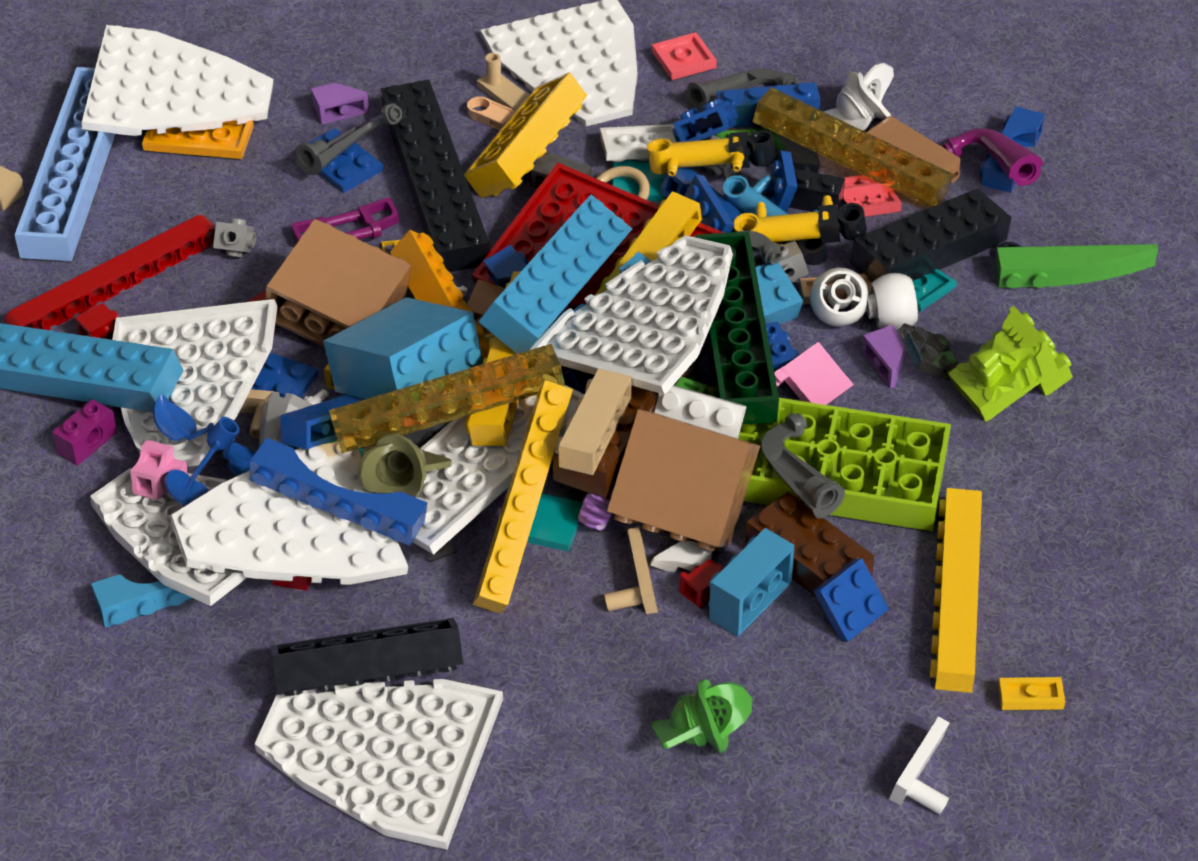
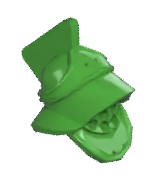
M701 679L697 684L696 692L692 694L686 693L678 698L670 719L653 721L651 726L663 749L671 748L681 742L689 745L697 744L698 747L709 743L721 754L727 749L728 735L740 727L751 714L752 697L742 685L725 682L711 686L710 681Z

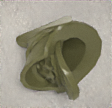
M385 434L378 438L375 444L366 446L363 450L358 469L360 487L368 492L384 494L403 492L416 498L423 489L426 472L451 467L452 459L421 450L411 440L401 434Z

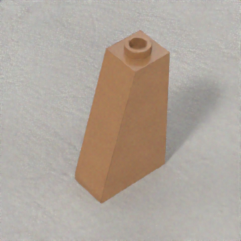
M892 116L857 138L855 157L865 162L939 188H943L948 183H954L960 175L961 158Z

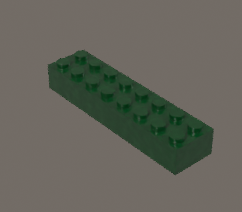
M749 231L694 235L695 238L730 245L733 253L724 296L706 336L715 397L746 406L742 424L777 422L779 396Z

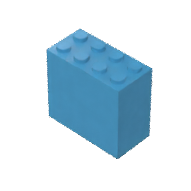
M407 297L323 341L336 392L398 409L407 407L483 364L473 312Z

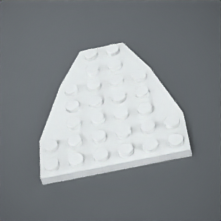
M602 0L481 30V37L489 52L500 55L501 68L505 67L511 72L513 78L522 80L525 83V87L531 92L537 86L570 72L587 94V97L581 103L582 108L571 116L582 125L590 126L633 115L637 85L634 27L618 0Z
M106 25L82 119V129L137 136L141 135L142 130L157 129V134L166 133V129L172 127L181 128V132L221 128L222 122L235 120L237 124H243L250 120H264L268 117L273 78L227 56L157 31Z
M686 235L675 241L671 246L657 251L658 258L644 265V262L641 260L606 283L607 290L596 296L590 294L584 298L586 305L576 312L571 308L565 311L532 346L530 351L533 358L593 375L596 374L598 368L632 376V386L665 395L700 353L724 296L733 255L730 245Z
M274 299L118 317L115 321L112 340L174 350L184 371L168 400L186 411L194 419L197 431L207 427L209 423L215 425L221 417H229L232 420H235L272 349L277 304ZM121 408L124 422L140 454L141 445L146 440L173 446L174 459L186 461L187 467L198 466L211 449L207 444L208 432L190 441L184 437L180 441H173L162 434L156 427L152 412Z
M354 439L322 444L310 449L298 448L295 450L301 461L322 479L352 491L374 493L365 491L360 487L358 469L362 457ZM250 471L221 483L171 515V524L186 567L207 568L219 573H224L225 568L244 571L243 577L254 579L293 581V577L303 576L312 577L311 582L321 583L322 578L340 579V584L345 585L405 575L408 571V565L398 541H394L390 537L375 531L367 530L363 526L348 520L340 519L336 515L321 509L313 508L309 504L287 497L267 487L260 486L249 480Z
M130 468L90 496L91 506L114 538L163 585L211 606L247 578L243 577L244 571L225 568L224 573H219L207 568L196 569L186 567L171 524V515L183 508L182 504L178 503L169 492L164 494L159 500L133 494ZM198 475L195 479L204 484L208 492L227 481L226 479Z
M434 679V684L415 685L414 680L404 681V686L385 687V682H372L351 687L346 686V684L335 685V691L317 694L315 689L304 690L302 694L295 696L280 694L276 695L255 742V749L257 753L303 789L381 834L447 850L502 704L503 691L446 679Z

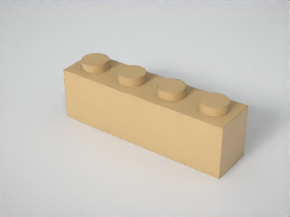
M598 368L594 378L588 380L584 397L579 398L577 401L574 417H569L564 436H560L557 440L555 453L559 454V467L585 474H594L631 399L632 376Z

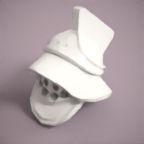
M881 63L872 67L864 76L861 72L848 71L846 85L842 87L841 92L837 96L836 108L824 111V119L849 140L857 142V138L863 135L874 118L885 120L891 116L881 101L894 76L893 68L890 65Z

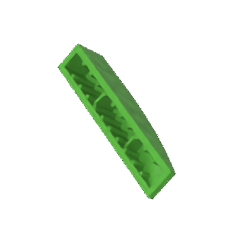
M1158 245L997 247L995 270L998 287L1014 289L1018 287L1043 288L1074 285L1131 274L1155 266Z

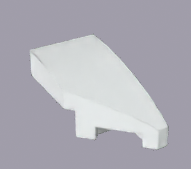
M680 541L655 556L650 566L669 572H675L678 567L691 571L695 566L702 565L708 559L711 560L712 551L698 547V542Z

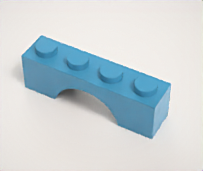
M120 574L91 583L94 602L105 628L115 624H122L141 615H150L156 610L171 605L178 606L186 600L192 599V597L163 585L160 581L140 584L131 582Z

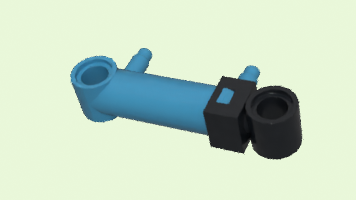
M739 175L731 176L723 183L725 199L743 214L752 213L756 215L758 202L765 203L767 216L788 214L761 194L772 181L769 175L760 179L753 187H750L748 181ZM821 238L795 240L803 254L805 263L815 266L822 264L826 260V243H822ZM792 241L781 242V244H784V245H785V244L790 243V242H792ZM811 247H818L814 250H809Z

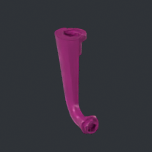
M971 129L956 137L946 139V143L943 144V148L958 157L962 155L961 148L971 143L982 144L1008 178L1012 179L1018 186H1025L1035 182L1040 176L1041 165H1044L1039 156L1007 136L991 129Z

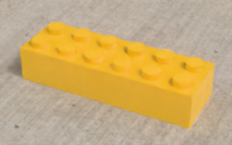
M570 72L537 86L464 173L467 181L481 198L490 195L495 197L507 188L513 190L522 182L521 177L535 166L533 164L534 161L546 153V146L558 138L559 135L557 133L559 130L566 127L571 121L569 118L582 108L581 103L587 97V94Z

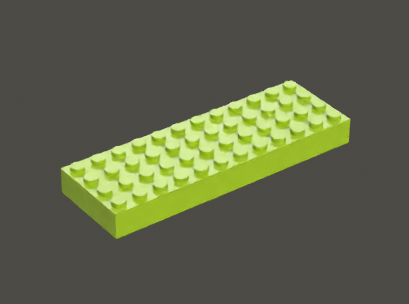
M707 387L706 395L715 397L714 388ZM779 398L777 422L741 425L738 439L760 445L744 501L770 505L787 491L798 498L769 464L763 453L761 443L764 435L770 429L785 422L787 415L790 413L795 415L801 414L807 422V428L804 429L803 435L785 440L783 445L801 460L830 480L836 481L845 489L842 503L830 515L933 531L951 424Z

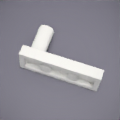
M938 716L896 782L889 800L901 805L905 797L908 796L937 814H941L949 798L917 780V778L941 742L949 722Z

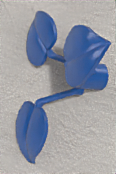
M163 393L159 395L153 407V419L159 431L173 441H180L183 437L190 441L208 432L207 444L211 448L191 477L180 470H171L166 475L164 480L165 487L178 503L185 507L208 492L207 487L195 479L215 451L223 449L222 456L228 459L227 467L234 475L239 476L250 471V461L256 452L238 443H234L235 437L239 433V426L234 420L229 417H221L215 425L209 423L207 427L197 431L194 419L186 411L170 402Z

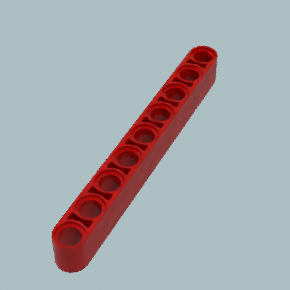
M197 215L12 309L5 316L4 324L51 330L50 327L58 326L74 318L73 315L77 313L82 314L97 306V303L105 302L120 294V291L128 290L142 283L143 279H149L165 271V268L168 266L173 267L188 259V256H194L210 247L209 245L214 243L216 226L206 216Z

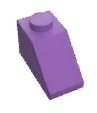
M338 83L311 88L313 108L321 124L369 113L368 94L366 91Z
M893 325L863 336L862 354L889 388L895 387L905 360L907 341L903 334L899 333Z

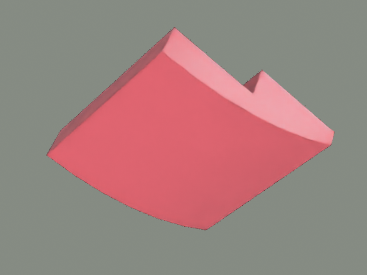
M886 171L843 177L845 178L844 204L857 203L861 205L864 209L865 217L901 211V201L895 194L893 180Z

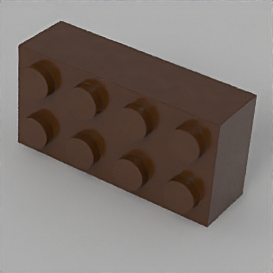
M788 491L747 521L746 544L753 536H757L765 528L794 544L792 579L815 597L816 595L813 590L855 558H862L871 576L873 575L874 555L825 518H816L798 498Z

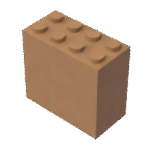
M314 219L266 286L265 300L274 299L277 304L275 324L325 348L324 340L406 298L411 265L401 258L383 252L376 246H371L358 240L353 235L335 229L328 223Z
M638 409L607 512L614 513V519L627 524L641 522L643 523L642 528L655 533H665L666 530L670 532L669 537L683 542L694 539L698 541V547L711 551H720L721 547H729L760 445L651 411Z

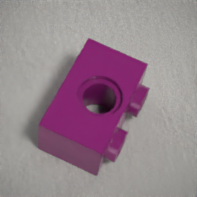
M94 399L90 400L52 431L57 454L76 466L82 463L117 434L113 411Z

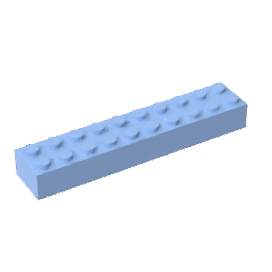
M76 67L15 232L20 258L72 261L115 137V133L82 129V119L95 68Z

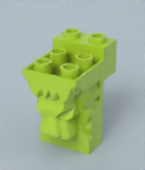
M1015 306L1009 309L1007 317L1003 322L1002 330L994 332L992 339L987 340V344H983L978 352L969 356L968 362L958 364L956 368L948 373L953 386L985 422L995 417L1035 386L1047 396L1073 378L1069 368L1072 365L1069 358L1063 352L1058 354L1054 349V343L1044 330L1040 329L1037 331L1031 317L1025 311L1021 314Z

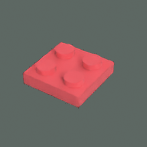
M697 32L652 44L653 55L671 80L715 69L717 66V60Z

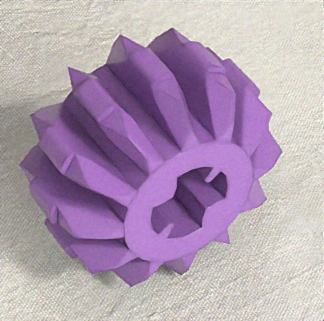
M614 488L607 498L588 492L578 515L579 522L593 530H604L612 515L607 510Z

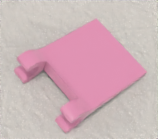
M819 342L774 372L776 385L779 386L785 381L799 399L804 402L827 405L854 385Z

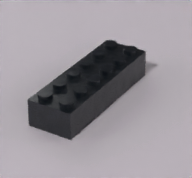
M977 188L855 238L850 264L861 274L866 275L871 283L880 276L889 273L904 274L910 277L912 281H915L924 275L933 273L936 269H943L1006 241L1012 217Z
M454 618L271 645L277 693L284 692V696L299 695L303 693L302 689L314 687L315 691H327L333 689L334 684L346 683V686L349 687L364 684L366 679L377 678L378 682L391 681L396 679L395 675L408 673V677H418L425 675L426 670L437 668L439 672H450L456 670L457 665L464 664L459 628Z

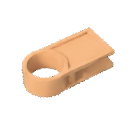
M474 97L467 103L468 116L471 119L497 130H501L516 112V110L486 97ZM478 106L487 108L482 111L473 110V108Z

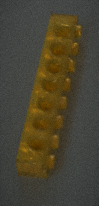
M773 87L757 103L753 118L754 123L928 207L938 205L948 192L953 173Z
M548 344L329 410L341 453L343 454L375 444L376 440L385 434H409L537 395L545 380L561 386H565L557 355L552 344Z

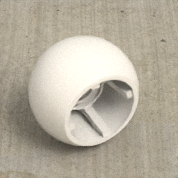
M833 268L823 272L816 278L810 291V303L815 315L827 325L834 327L849 326L857 322L866 312L869 291L864 279L858 273L847 268ZM835 290H845L848 298L845 300L839 299L835 295ZM827 295L828 302L833 307V309H831L826 304L823 296ZM851 304L850 311L838 312V309H844Z
M889 273L880 276L871 284V294L868 295L867 314L869 319L875 318L878 328L882 329L893 325L900 332L910 328L917 322L918 310L912 279L907 275Z

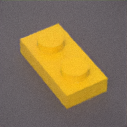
M1061 677L999 678L998 689L1001 710L1064 709L1065 696Z

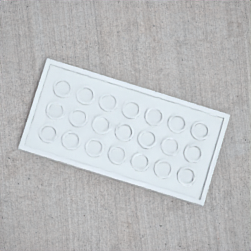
M528 367L507 446H473L470 434H467L465 430L466 417L471 415V408L461 412L422 446L421 450L452 459L449 468L426 472L423 489L418 497H416L428 502L426 518L413 543L432 554L436 553L509 487L538 390L545 380L567 388L570 387ZM572 389L559 437L564 436L569 417H574L578 399L583 398L585 395Z

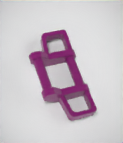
M388 197L367 205L358 206L357 210L328 218H324V216L315 218L333 227L361 220L364 228L346 232V234L353 235L358 240L367 237H381L382 230L399 222L398 211L391 198ZM382 210H389L391 215L379 221H374L371 215ZM314 219L292 223V233L297 243L302 237L300 233L305 232Z

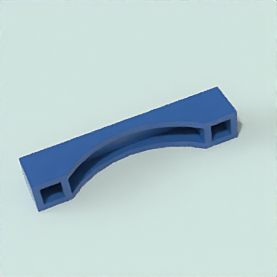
M266 438L250 461V481L309 504L313 508L336 515L340 519L363 526L367 530L390 537L394 541L410 546L425 522L428 502L403 492L386 494L364 493L336 486L311 471L301 461L292 447Z

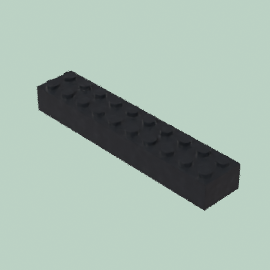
M430 80L380 88L382 107L394 103L402 110V118L399 123L388 125L424 233L433 240V247L443 258L442 263L449 272L478 267L490 252L489 240Z

